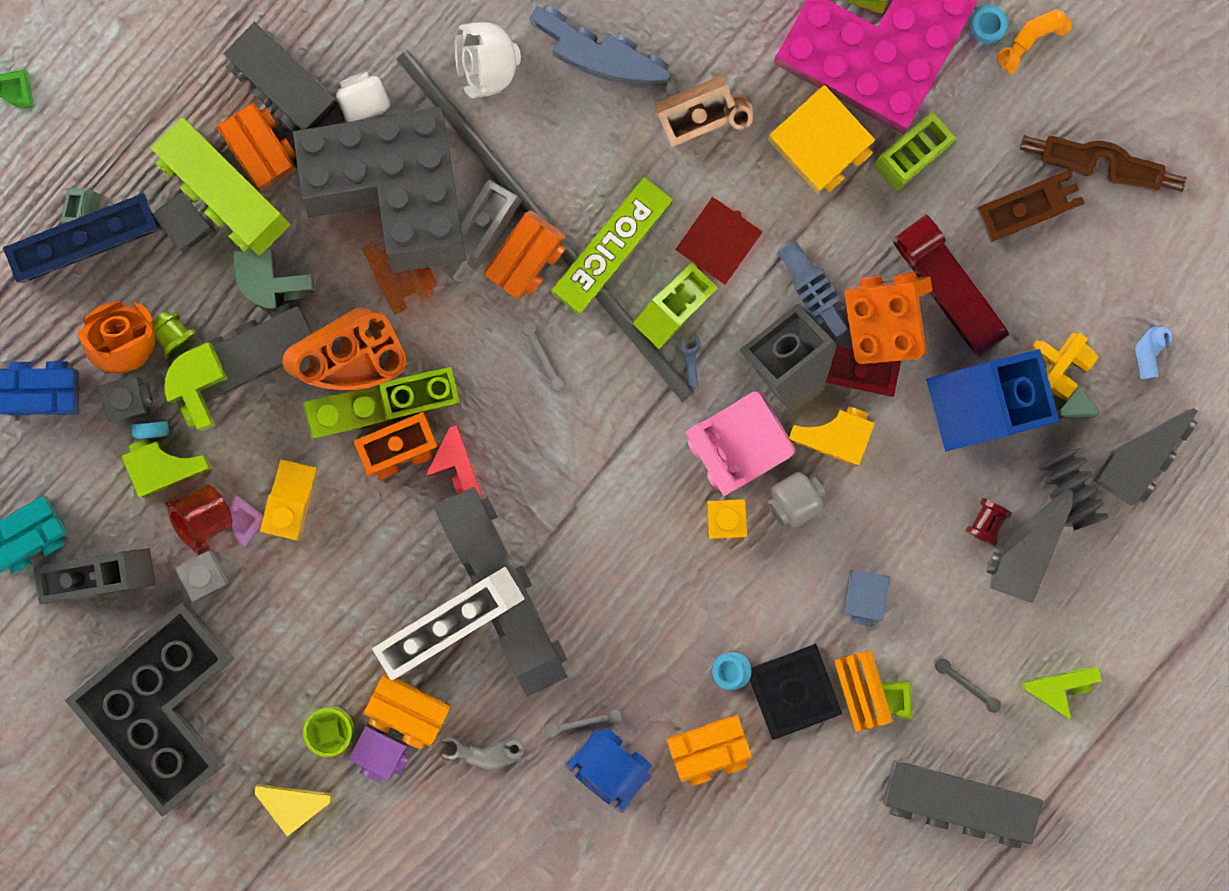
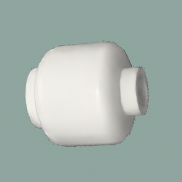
M362 72L340 82L341 88L336 93V100L346 123L382 117L390 109V101L380 78L377 76H369L368 72Z

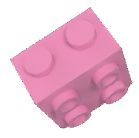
M760 391L751 392L713 417L685 431L689 438L688 445L690 450L697 458L702 459L708 469L707 476L711 485L716 490L721 491L723 496L739 489L790 458L795 453L793 443Z

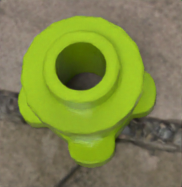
M165 311L152 320L156 330V339L164 348L165 354L163 357L166 361L174 358L178 353L196 341L194 337L197 334L194 329L187 330L179 320L181 316L178 312L170 314L168 311Z

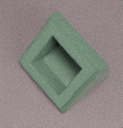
M68 188L61 224L98 211L102 195L88 189Z
M1077 387L1071 396L1058 408L1057 414L1059 419L1093 418L1099 415V409L1082 389Z

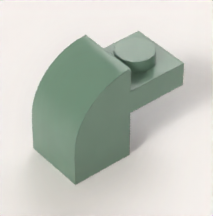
M268 248L261 256H258L253 250H246L245 252L233 251L235 277L238 287L244 296L257 306L267 310H275L279 308L278 296L284 295V301H300L307 299L306 293L315 292L314 277L311 274L276 277L275 254L271 248Z

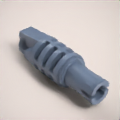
M797 241L781 249L778 254L796 280L793 282L794 288L818 325L820 326L826 322L836 337L850 329L849 323L841 312L847 307L823 270L819 269L818 266L813 267Z

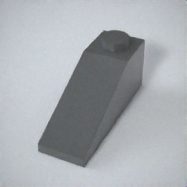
M1065 489L1004 541L1000 553L993 551L986 573L991 574V589L1033 603L1071 511L1073 491Z
M150 548L34 567L39 604L156 585Z

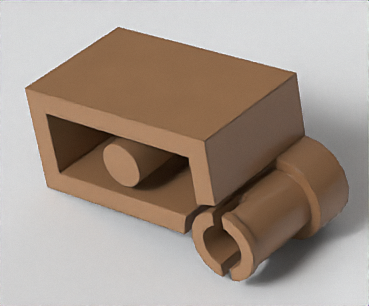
M723 75L654 104L671 147L724 126L727 122L739 130L744 129L743 125H746L748 128L753 122L751 102L743 94L731 95Z

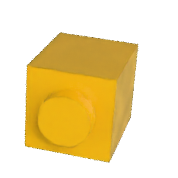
M745 499L706 502L708 539L747 537Z

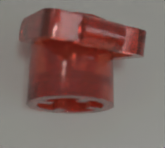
M209 484L180 501L176 496H173L164 503L170 522L183 543L192 548L196 556L210 550L206 542L207 540L231 527L233 524L228 505L220 493Z

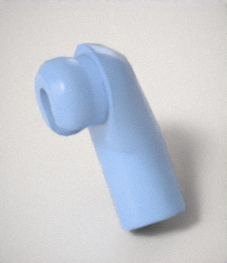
M1152 327L1147 330L1136 344L1135 353L1140 380L1159 377L1156 356L1165 346H1169L1172 342V333L1168 328Z

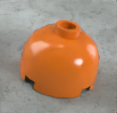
M112 301L97 307L84 318L85 326L82 331L79 329V339L88 360L103 372L121 374L136 370L145 364L153 354L156 343V330L149 310L140 303L133 302V307L123 306L121 301Z

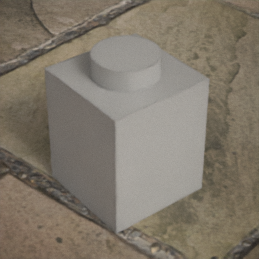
M207 551L175 568L192 602L199 601L231 584L214 551Z

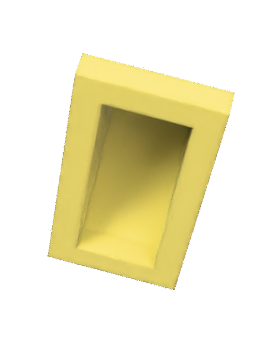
M263 784L255 787V795L287 836L330 804L334 793Z

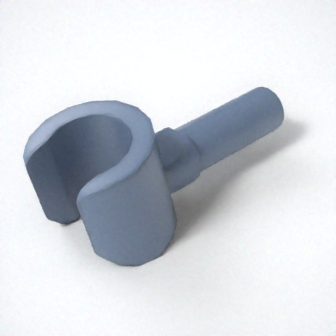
M695 334L696 346L693 349H686L682 346V335L678 339V350L685 357L689 387H698L696 355L700 350V339L697 334Z

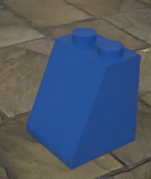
M1040 349L926 379L945 452L1060 422Z

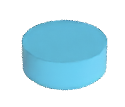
M982 6L974 12L970 19V32L980 43H996L1007 31V17L996 6Z
M151 420L131 423L132 437L134 439L167 436L169 434L168 420Z
M729 652L722 654L713 663V679L724 690L733 691L740 689L751 678V665L748 659L741 653Z

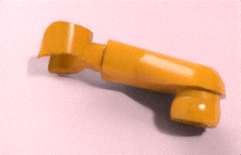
M1059 9L1051 10L1027 21L1013 40V46L1005 47L998 52V64L1011 75L1014 74L1020 65L1021 56L1025 51L1028 52L1037 39L1052 32L1059 36L1067 34L1072 28V21L1066 16L1064 11Z

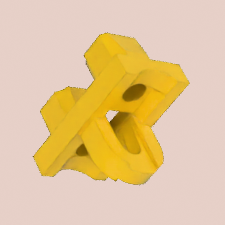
M1080 332L1077 334L1071 333L1059 351L1042 340H1036L1032 345V350L1040 349L1043 360L1049 363L1045 369L1052 395L1062 400H1067L1078 385L1063 374L1070 363L1083 372H1088L1099 358L1092 348L1086 344L1088 338Z

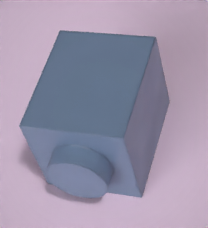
M850 570L843 614L852 616V624L873 627L874 620L883 621L890 576Z

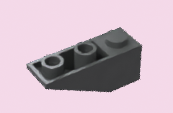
M1195 408L1188 409L1114 449L1093 481L1130 506L1136 505L1138 501L1144 503L1156 487V484L1151 481L1159 469L1165 472L1175 459L1177 453L1172 450L1181 438L1186 441L1195 429L1198 422L1193 420L1198 410Z

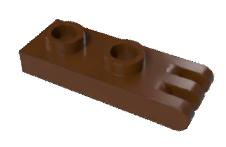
M1071 169L979 206L977 210L990 242L992 243L1084 205L1085 202L1082 197L1075 198L1070 202L1066 198L1067 195L1079 191L1077 183L1062 188L1060 182L1067 181L1073 177Z

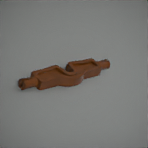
M1023 135L1021 141L1023 142L1020 145L1021 151L1042 155V162L1067 170L1071 169L1072 172L1082 176H1090L1093 173L1098 158L1105 157L1109 160L1107 179L1113 184L1136 186L1152 191H1158L1161 186L1183 192L1185 188L1183 184L1186 183L1187 177L1165 172V165L1132 157L1122 147L1111 142L1091 141L1082 144L1055 136H1048L1046 141L1026 135Z

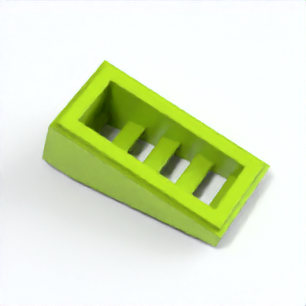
M931 112L883 152L874 162V166L896 191H899L956 142L957 138L934 112ZM928 128L940 141L938 146L924 133V129ZM914 138L929 152L927 155L912 141ZM905 148L917 164L913 165L901 150Z

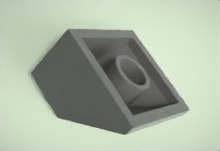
M796 304L742 347L740 351L772 392L794 415L823 391L837 345L799 304Z

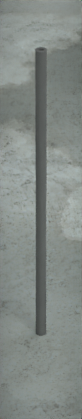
M406 50L399 55L396 60L436 108L442 107L443 116L503 188L523 200L519 206L524 213L529 210L534 211L549 224L553 225L412 54ZM564 239L561 245L566 250L561 257L571 267L579 257V254ZM603 286L595 296L597 301L682 402L685 401L694 392L655 345L632 324L634 320L609 290Z

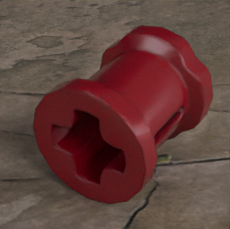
M982 498L980 512L973 525L967 526L965 531L985 543L996 546L998 542L996 536L1005 518H1010L1012 512L992 501Z

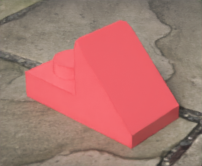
M458 426L450 427L426 476L430 477L456 468L457 474L451 476L456 493L460 494L475 487L480 498H482L483 496Z

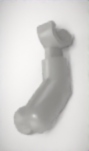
M448 737L441 742L453 743L456 747L455 754L452 756H440L447 761L455 758L464 759L467 764L486 770H494L519 761L523 756L524 746L519 740L509 738L485 749L473 745L466 747L460 745L455 738Z

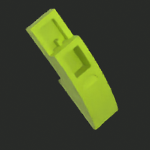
M446 367L387 381L370 388L306 401L302 404L310 437L313 440L411 417L421 412H430L459 404L460 400L452 368Z

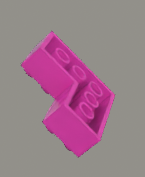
M807 0L779 49L774 64L818 88L825 85L838 99L894 130L905 134L978 0H892L878 27L829 0Z

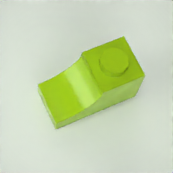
M691 262L647 305L632 324L660 349L714 294L718 287Z
M149 438L129 445L130 452L122 455L139 498H146L213 470L206 455L179 458L165 451L161 442L151 443Z

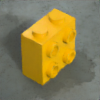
M825 85L779 125L767 139L817 194L824 188L829 193L832 192L846 179L842 172L852 163L857 168L873 154L869 147L875 141L871 134Z

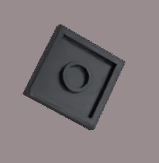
M816 643L751 667L750 683L772 741L842 715Z

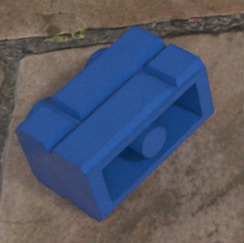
M47 361L46 368L31 369V362H8V369H0V415H79V371L75 368H69L68 361Z

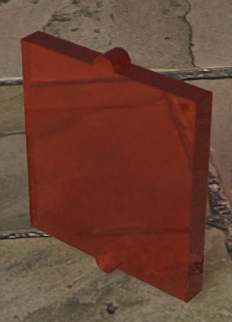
M712 197L675 251L697 265L696 267L700 271L704 270L726 285L763 231L741 217V211L737 210L734 212Z

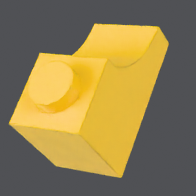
M848 406L846 412L842 410L837 411L835 419L825 425L810 428L793 425L788 437L793 443L854 466H859L875 423L867 420L869 413Z
M280 459L271 493L268 495L260 532L301 541L318 468Z

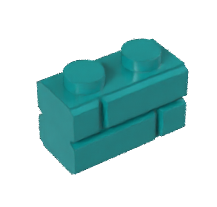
M41 496L0 520V572L10 570L11 574L15 575L32 565L29 558L42 551L44 556H48L65 546L62 539L69 536V532L48 496Z

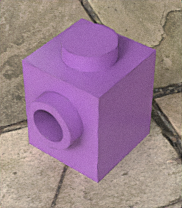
M368 724L365 726L348 760L362 767L361 774L380 783L382 777L390 780L394 773L400 776L410 755L404 753L408 744Z

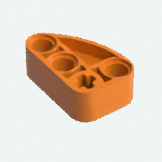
M358 307L289 347L283 355L282 364L284 370L289 375L307 384L333 390H358L370 388L397 377L403 372L407 359L387 317L367 307ZM341 337L342 344L340 349L332 353L333 341ZM388 350V360L383 366H380L379 358L384 351ZM309 355L310 364L308 368L300 372L301 360Z

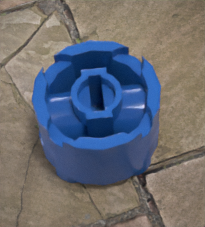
M607 727L602 732L593 730L584 747L578 753L571 756L565 763V766L571 772L577 768L579 771L575 777L608 805L616 800L618 803L614 808L623 813L642 785L650 781L651 775L648 771L652 765L639 753L634 752L630 755L622 749L620 745L623 743V740Z

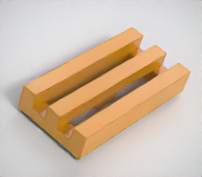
M872 650L835 659L834 662L855 732L893 722ZM860 660H861V664H862V667H863L864 674H865V677H866L867 682H864V678H863V675H862V672H861V668H860V665H859V662H858V661H860ZM869 696L872 697L878 718H875Z

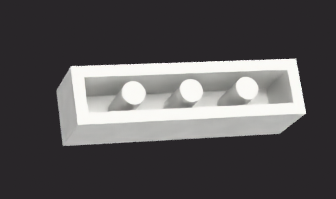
M506 567L378 644L372 650L392 681L512 608L525 598Z

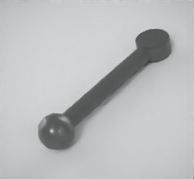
M940 659L936 662L935 668L939 673L948 674L983 701L988 711L996 713L1000 710L1001 702L998 699L988 697L951 668L948 660Z

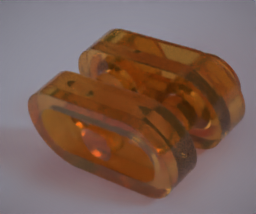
M375 242L362 248L394 315L408 309L403 298L417 292L421 302L435 296L432 288L438 286L429 267L406 271L410 279L396 285L387 267L389 261L386 249L379 251Z

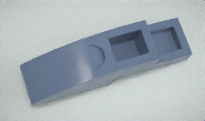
M537 5L529 17L530 24L558 41L553 49V56L583 72L609 81L630 85L659 86L667 85L671 80V73L667 71L669 65L653 54H650L648 58L635 50L638 45L620 33L617 37L608 33L602 44L599 45L596 43L598 37L582 26H579L577 30L565 23L567 17L551 6H548L545 10Z

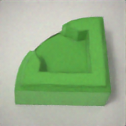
M24 69L0 74V97L17 107L34 108L28 71Z

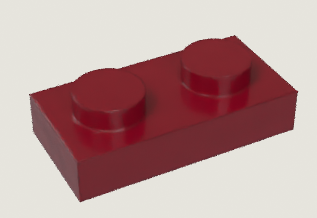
M836 347L825 384L894 397L901 361L859 364L854 359L853 350Z

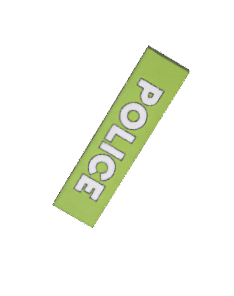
M643 177L550 293L580 316L672 203L673 199L646 177Z

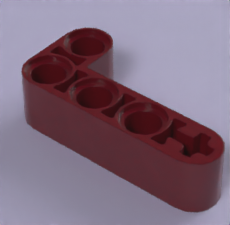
M927 214L895 236L892 241L896 249L912 271L916 272L917 277L930 276L932 292H929V294L976 356H982L1009 336V332L1003 322L946 247L944 235Z

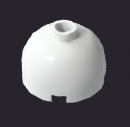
M485 22L460 25L458 29L463 30V34L455 36V60L459 77L464 76L466 73L469 86L463 87L465 93L470 98L500 93L508 87L515 75L516 65L520 64L521 55L518 45L512 43L510 36L498 25Z

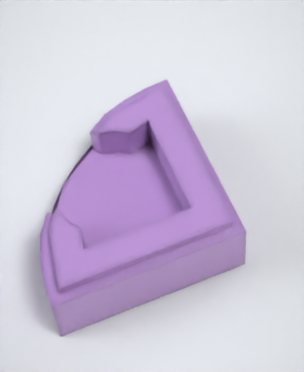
M236 495L230 507V524L234 537L243 547H246L260 529L264 514Z

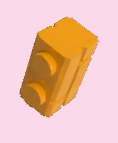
M385 672L363 714L371 717L368 722L369 725L385 733H388L390 728H393L404 734L403 742L422 750L424 744L429 747L433 746L453 705L398 678L391 681Z
M737 714L666 738L681 783L689 781L690 786L711 780L710 773L723 768L726 774L747 768L746 760L752 759Z

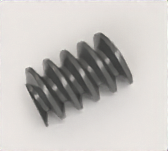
M1081 448L1048 459L1039 466L1040 471H1052V474L1044 480L1045 485H1057L1058 487L1049 495L1050 499L1056 498L1065 489L1073 491L1072 508L1064 527H1073V531L1109 518L1106 513H1095L1103 505V501L1101 499H1090V496L1098 490V487L1096 485H1085V482L1093 474L1091 471L1079 470L1087 462L1086 457H1074V454Z

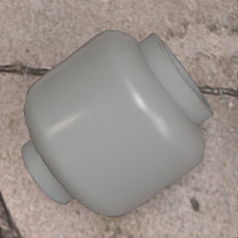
M796 472L773 486L768 505L782 526L788 524L793 528H799L822 513L824 507L821 498L826 493L816 477L813 476L808 479L804 474Z

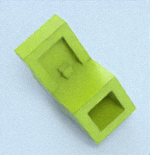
M209 342L204 343L180 355L171 364L165 377L164 388L167 401L173 404L183 399L185 405L180 406L186 423L189 427L195 425L196 429L201 432L216 425L200 391L228 379L212 344Z

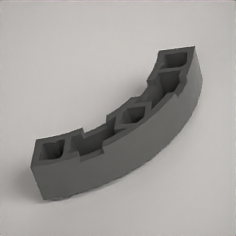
M472 487L435 505L434 509L461 564L465 566L472 585H476L488 576L506 567L525 598L491 621L500 637L499 641L515 676L526 696L528 697L567 678L568 676L562 665L563 662L568 660L559 640L551 642L526 590V588L532 586L523 565L518 568L515 567L492 521L498 516L490 499L486 497L481 500L476 488Z

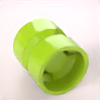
M326 706L313 712L306 719L303 727V739L306 746L314 754L322 757H333L345 751L352 744L356 734L352 716L345 709L337 706Z

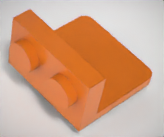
M904 272L895 274L894 280L882 281L881 275L867 276L859 279V285L844 291L854 359L857 363L867 364L912 360L925 356L926 344L919 297L932 292L930 276L917 278L916 272Z

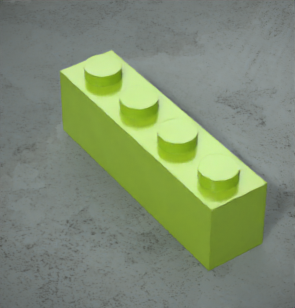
M183 117L151 147L160 157L155 164L170 179L177 174L184 181L179 188L195 204L202 199L209 206L204 213L219 228L226 223L233 230L228 237L243 252L250 247L258 256H261L291 225Z

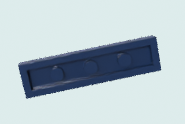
M142 193L3 247L16 282L26 283L158 232L162 228L153 216L146 194Z

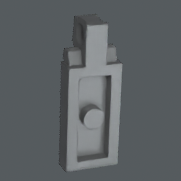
M491 180L487 181L461 222L467 261L446 264L442 271L450 278L462 284L472 271V268L477 270L481 263L484 262L523 200Z

